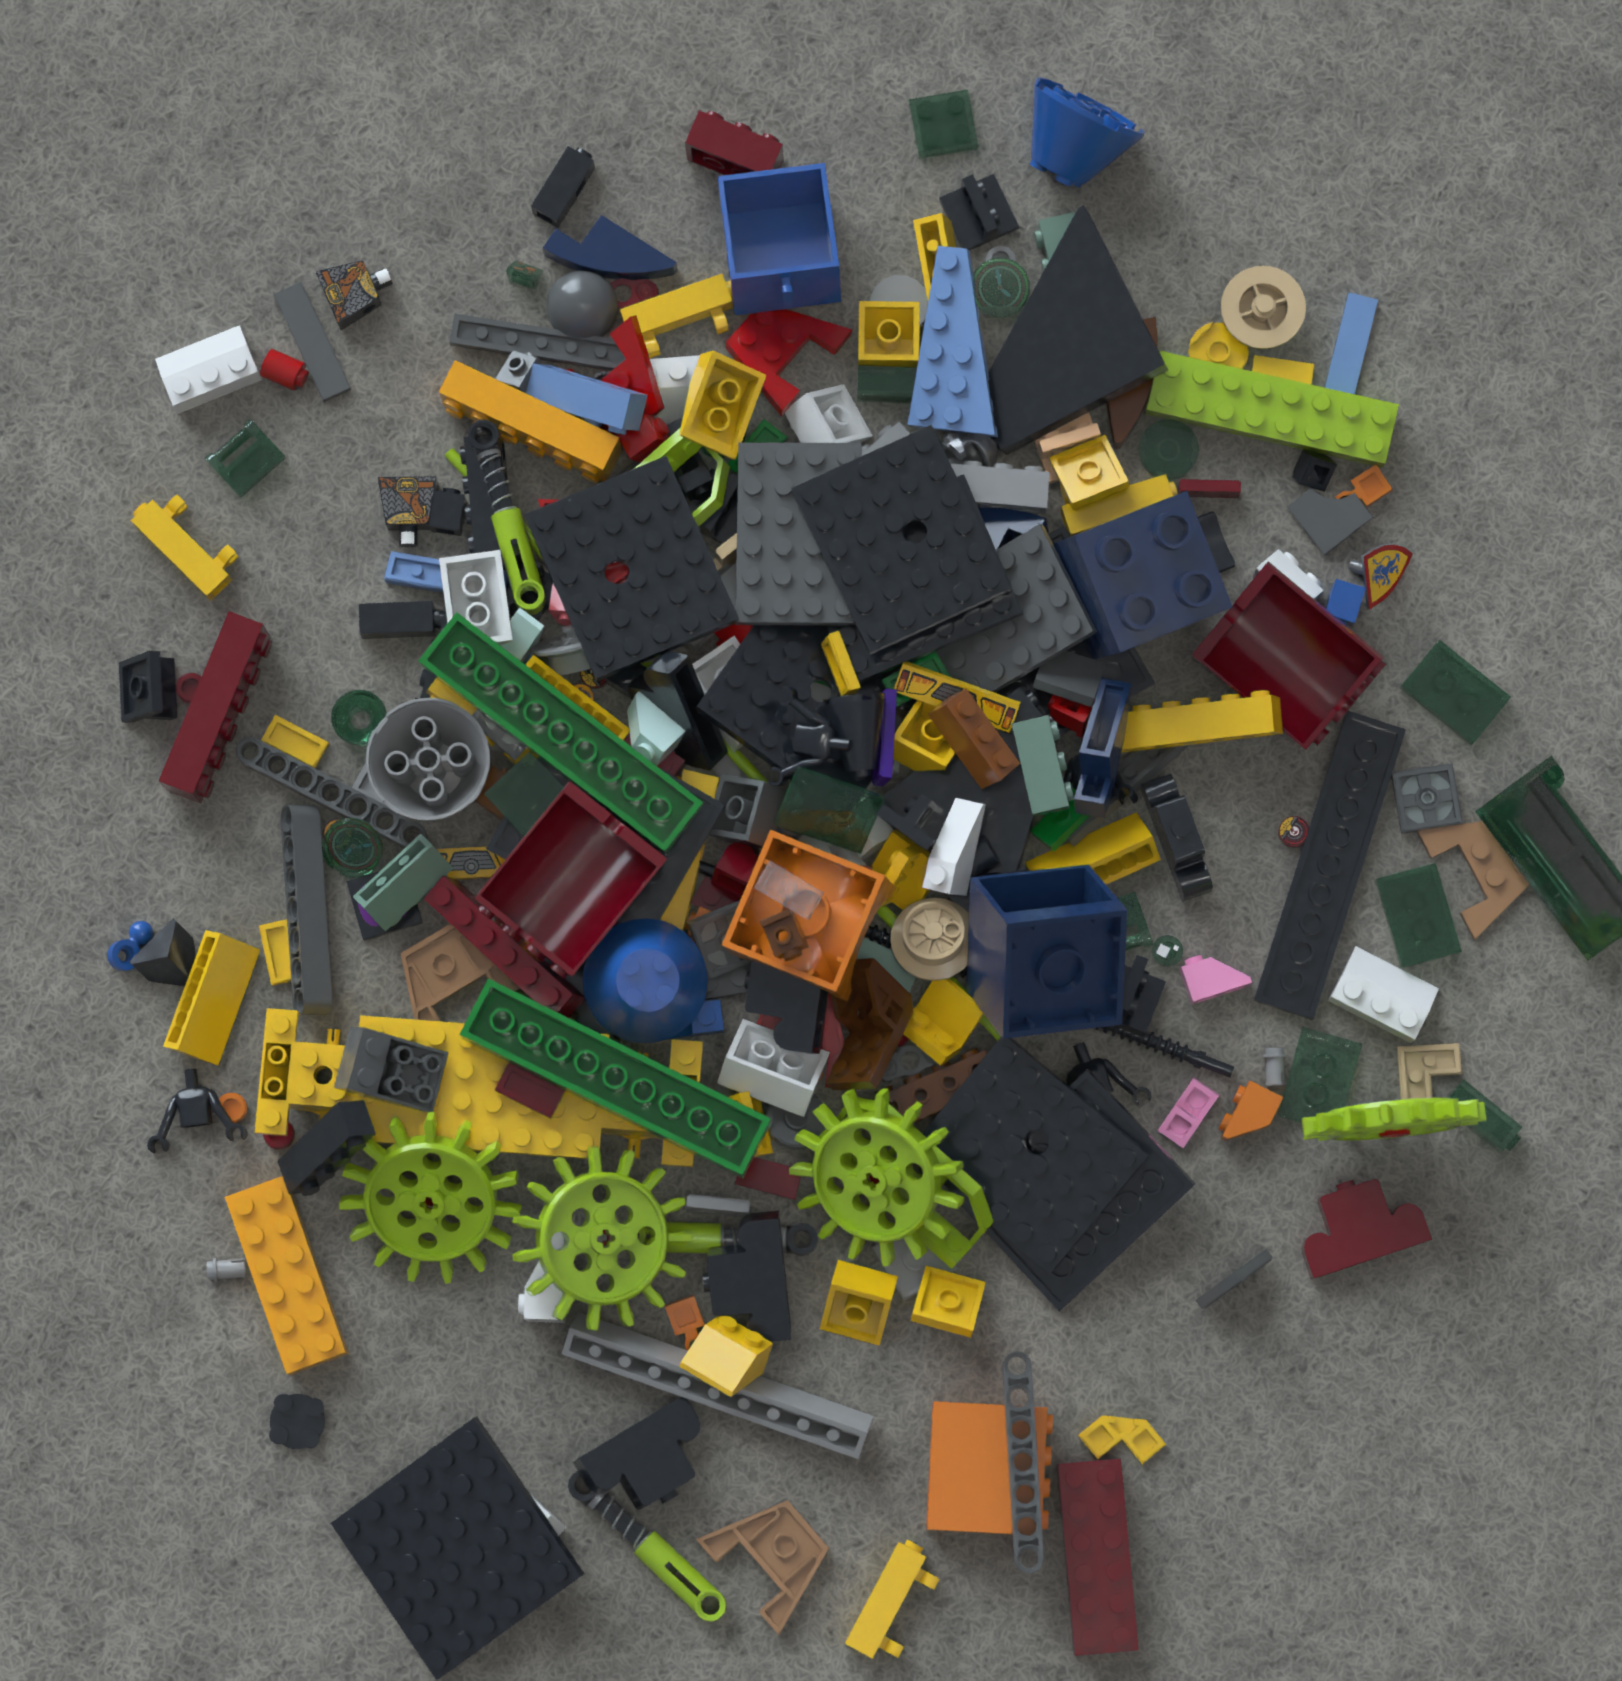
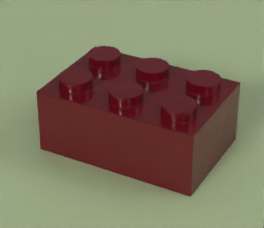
M699 110L685 141L688 161L722 175L780 169L784 162L783 144L779 143L780 140L777 137L764 133L763 136L754 133L749 126L740 122H736L734 125L724 121L723 116L713 111L705 113Z

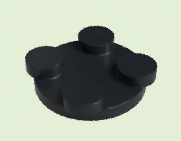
M304 1394L278 1395L274 1400V1408L270 1415V1440L275 1444H282L292 1449L316 1447L325 1427L323 1402L320 1399Z

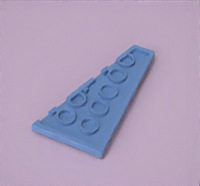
M946 246L937 247L908 425L915 428H925L932 425L934 430L998 437L993 417V401L990 397L988 384L989 374L983 335L980 331L979 308L975 298L971 255L968 249Z

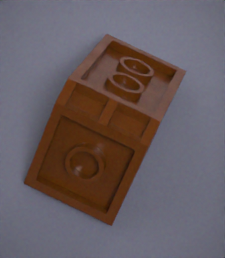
M875 958L856 959L851 978L852 992L848 1002L830 994L835 1018L850 1031L826 1081V1084L832 1090L877 1089L913 1014L911 994Z

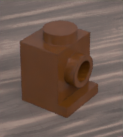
M790 909L760 921L776 958L780 960L784 958L785 961H790L802 955L801 950L809 947L797 916ZM783 931H787L788 938L785 941L781 942L779 940V934Z

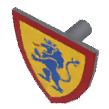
M1395 544L1380 545L1362 555V562L1355 559L1350 561L1349 570L1363 575L1364 587L1366 588L1367 610L1378 605L1395 589L1413 555L1405 547Z

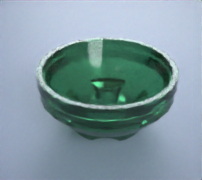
M353 690L345 693L336 701L331 713V722L336 734L343 741L352 745H367L373 730L384 719L387 711L382 700L377 695L366 690ZM358 712H365L370 716V724L365 729H357L352 725V718Z

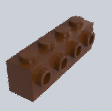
M977 1048L960 1055L961 1061L950 1065L949 1061L941 1066L938 1064L932 1067L933 1073L924 1077L920 1073L904 1079L905 1085L893 1089L892 1085L885 1087V1089H889V1104L904 1117L905 1112L917 1101L923 1106L914 1124L938 1114L987 1055L986 1050L980 1053Z

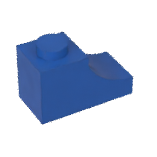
M1336 579L1328 596L1326 610L1346 626L1353 627L1366 588Z
M720 999L704 1001L698 1015L690 1025L669 1039L724 1033Z

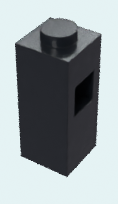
M567 146L531 205L532 214L556 228L560 227L595 170L594 160H592L590 153L579 147L575 150Z
M682 418L667 425L669 429L667 435L669 437L681 427ZM698 451L675 471L690 501L694 499L699 501L709 497L712 493L714 482L709 469Z
M433 601L359 604L360 635L362 639L436 636L435 628L439 620L440 610H435Z

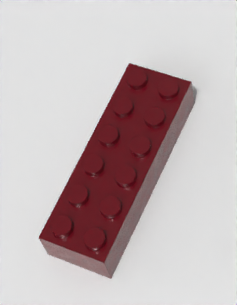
M228 611L159 778L160 784L167 791L200 804L204 797L207 799L210 797L214 787V781L211 778L215 769L220 770L224 764L226 753L223 752L226 742H232L236 735L238 725L234 723L238 713L243 714L249 702V697L246 696L249 686L256 685L261 669L257 668L261 657L266 658L272 646V641L269 640L270 634L262 623Z
M1121 1459L1056 1464L1073 1653L1075 1656L1139 1651Z

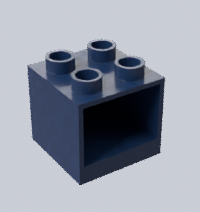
M1187 491L1053 544L1097 630V633L1085 639L1093 660L1121 653L1233 607Z
M1089 865L971 877L967 992L1002 1039L1122 1025L1128 910Z

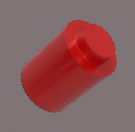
M270 349L262 363L260 376L294 391L298 386L301 388L304 386L309 371L305 370L306 363L275 349Z

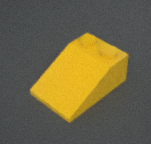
M714 350L700 354L689 384L679 436L735 460L738 454L739 443H742L766 374Z

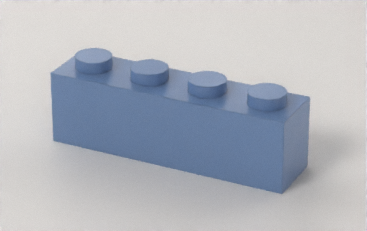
M534 363L526 394L575 417H584V421L594 426L601 427L603 423L609 425L608 431L626 435L627 430L639 431L647 399L646 394L555 366Z

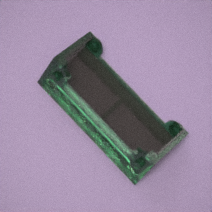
M1551 755L1475 812L1588 961L1622 937V874L1558 791L1564 784L1565 776L1562 768Z

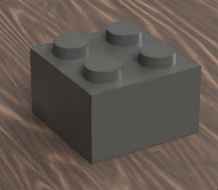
M721 774L715 799L725 804V807L709 835L729 843H744L751 847L763 848L769 831L777 832V822L783 815L789 791L778 786H772L765 781Z

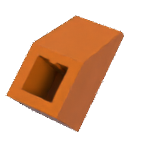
M1249 1081L1246 1087L1240 1085L1232 1102L1237 1104L1232 1115L1226 1112L1218 1128L1223 1131L1220 1139L1228 1141L1267 1128L1271 1124L1283 1097L1252 1081Z

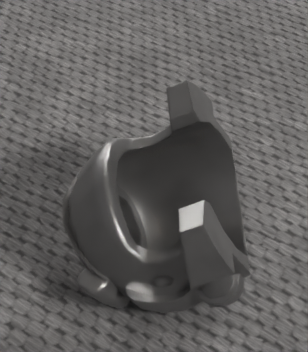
M948 432L943 436L941 446L947 458L952 460V464L964 465L965 461H978L982 463V466L992 467L997 461L998 448L990 436Z

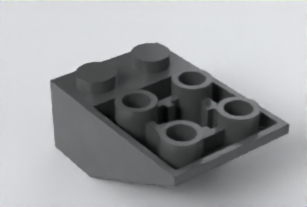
M350 1027L334 1088L424 1112H433L448 1052L365 1027Z

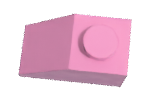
M1202 955L1186 959L1184 961L1185 966H1182L1179 970L1191 1005L1249 987L1252 984L1250 976L1212 957L1203 959Z

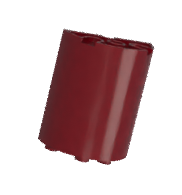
M1270 562L1264 565L1234 602L1233 607L1226 612L1192 654L1243 698L1251 697V692L1268 690L1270 695L1280 697L1282 730L1305 750L1312 743L1317 746L1329 733L1325 727L1331 720L1337 724L1372 683L1373 678L1386 665L1382 661L1384 657Z
M569 781L475 896V900L480 903L476 909L490 920L494 916L504 924L501 929L517 943L521 939L526 941L528 945L525 948L541 962L545 958L551 961L553 964L550 968L563 979L567 975L573 977L667 861V858Z

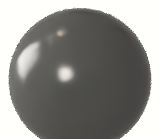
M577 270L563 275L553 284L547 297L546 312L552 327L570 337H603L610 331L617 319L618 299L614 288L604 277L592 271Z

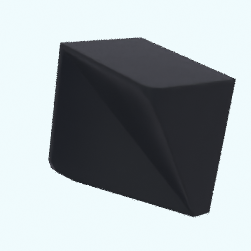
M1303 448L1293 470L1292 477L1301 485L1325 492L1337 464L1326 455Z

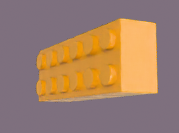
M454 360L439 390L443 406L446 407L445 412L457 419H462L465 416L474 420V422L478 420L491 421L496 425L504 441L512 445H516L517 441L527 445V451L540 458H543L546 454L554 458V463L565 470L570 471L572 467L582 471L581 476L592 483L597 484L599 480L603 482L608 480L622 453L619 437Z
M283 1176L226 1196L227 1206L286 1374L291 1376L349 1354L294 1194H288Z

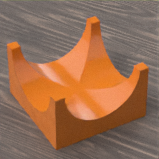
M770 830L722 946L736 957L752 960L782 971L848 1002L852 992V973L865 934L882 903L892 897L895 886L883 874ZM786 909L795 912L809 946L801 950L802 955L790 961H785L784 958L780 960L774 956L764 928L760 924L761 920ZM783 931L779 934V940L781 942L785 941L788 938L787 931Z

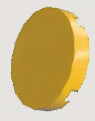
M1224 322L1207 323L1199 328L1191 338L1188 350L1189 357L1240 369H1243L1246 365L1249 353L1248 346L1234 338Z

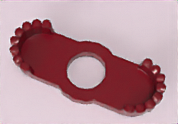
M621 278L614 282H609L614 290L621 285H626L631 289L632 294L628 301H618V308L621 309L659 296L657 285L648 279L628 280Z

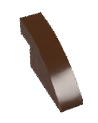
M1156 317L1143 319L1158 347ZM1153 379L1106 403L1114 450L1122 447L1137 425L1146 406Z

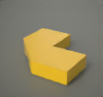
M1102 1415L1078 1435L1097 1460L1121 1440L1141 1464L1145 1463L1166 1445L1149 1422L1143 1419Z

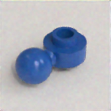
M145 921L133 923L129 929L130 938L116 941L109 947L107 953L109 964L118 971H127L135 968L129 961L140 951L139 945H146L153 938L152 926ZM120 950L126 955L124 961L119 959L118 954Z

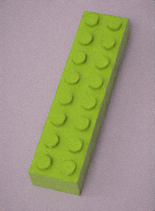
M1160 351L1168 371L1154 377L1146 415L1303 450L1304 448L1323 455L1373 466L1376 464L1380 468H1383L1386 464L1399 404Z

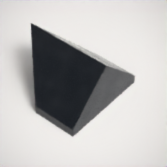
M173 918L129 962L148 981L185 986L196 957L193 937Z

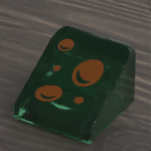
M515 260L507 267L506 273L509 281L534 290L537 288L543 270Z

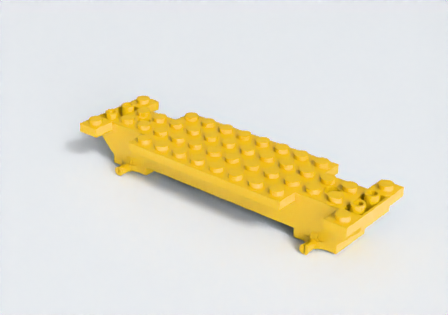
M267 1008L254 1133L287 1136L290 1109L313 1112L320 1116V1120L338 1102L364 1100L376 1133L372 1139L377 1143H396L391 1135L389 1126L391 1119L397 1116L404 1125L408 1137L425 1135L424 1123L428 1112L359 1096L334 1088L345 1045H339L341 1030L327 1029V1044L296 1042L299 1011ZM360 1015L359 1027H365L448 1052L433 1110L437 1119L436 1135L455 1139L458 1128L465 1120L472 1122L469 1138L464 1145L473 1151H483L488 1145L498 1141L501 1144L499 1153L587 1159L588 1147L595 1146L600 1149L601 1134L604 1133L605 1135H618L629 1139L628 1150L633 1151L635 1146V1159H640L641 1140L649 1138L662 1139L566 1090L552 1119L495 1092V1088L509 1062L463 1040L459 1034L465 1023ZM602 1034V1035H604V1036L610 1038V1035H609V1034ZM672 1039L669 1068L700 1083L703 1042ZM643 1053L644 1056H649L648 1053ZM322 1069H330L332 1071V1078L327 1084L317 1083L316 1076ZM663 1139L662 1165L693 1168L694 1154Z

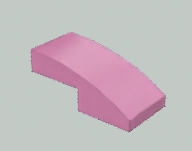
M1193 1078L1157 1131L1184 1148L1219 1097V1094L1196 1078Z

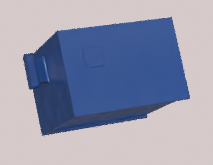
M825 163L717 176L735 315L841 302L839 260Z

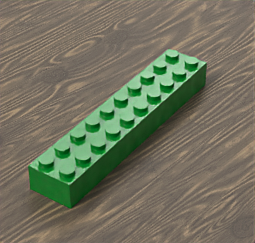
M456 612L418 660L421 667L663 854H667L703 808V802L459 613Z
M489 978L459 1034L463 1040L742 1179L771 1124V1118Z

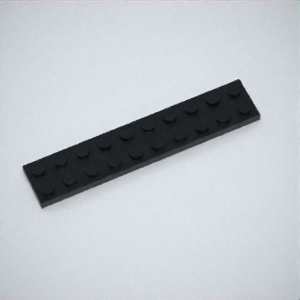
M1351 711L1346 712L1253 1001L1309 1020L1314 1019L1406 729Z

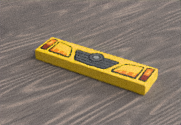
M903 662L894 687L899 694L935 707L947 697L966 688L992 725L1008 733L1011 731L1012 723L1015 720L1021 703L910 662Z
M486 847L437 849L453 867L447 874V877L457 880L491 878L505 861V859L488 851Z

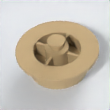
M1255 266L1238 273L1226 286L1221 300L1222 319L1231 335L1241 343L1259 349L1278 347L1292 339L1301 328L1306 313L1305 297L1299 284L1285 271L1271 266Z
M926 898L906 907L898 915L891 931V948L899 965L909 974L931 981L948 979L963 971L968 965L969 913L955 902L942 898Z

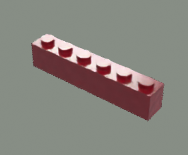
M443 875L424 898L426 902L535 1002L569 1018L585 999L566 979H563L550 968V964L545 960L541 962L525 948L528 945L521 939L517 943L501 929L504 924L494 916L490 920L476 908L480 903L475 900V896L457 879Z

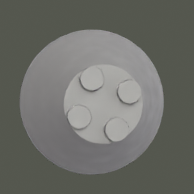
M438 698L414 699L390 710L376 729L373 730L366 750L367 775L377 796L397 814L418 821L442 820L466 809L482 791L490 769L489 744L478 721L457 704Z

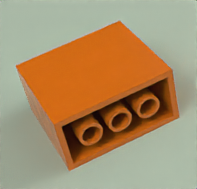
M933 1401L926 1530L1012 1534L1004 1405ZM1034 1407L1042 1530H1048L1049 1510H1043V1498H1049L1050 1478H1044L1045 1466H1051L1052 1446H1046V1434H1052L1053 1415L1047 1414L1048 1407ZM1024 1421L1015 1422L1012 1426L1013 1435L1018 1439L1028 1437L1030 1432L1028 1424ZM1026 1453L1017 1454L1014 1458L1016 1469L1019 1471L1030 1469L1032 1464L1030 1456ZM1028 1485L1019 1486L1016 1490L1017 1500L1024 1504L1032 1501L1034 1493L1031 1487ZM1024 1517L1018 1522V1531L1022 1535H1032L1034 1533L1036 1525L1033 1519Z

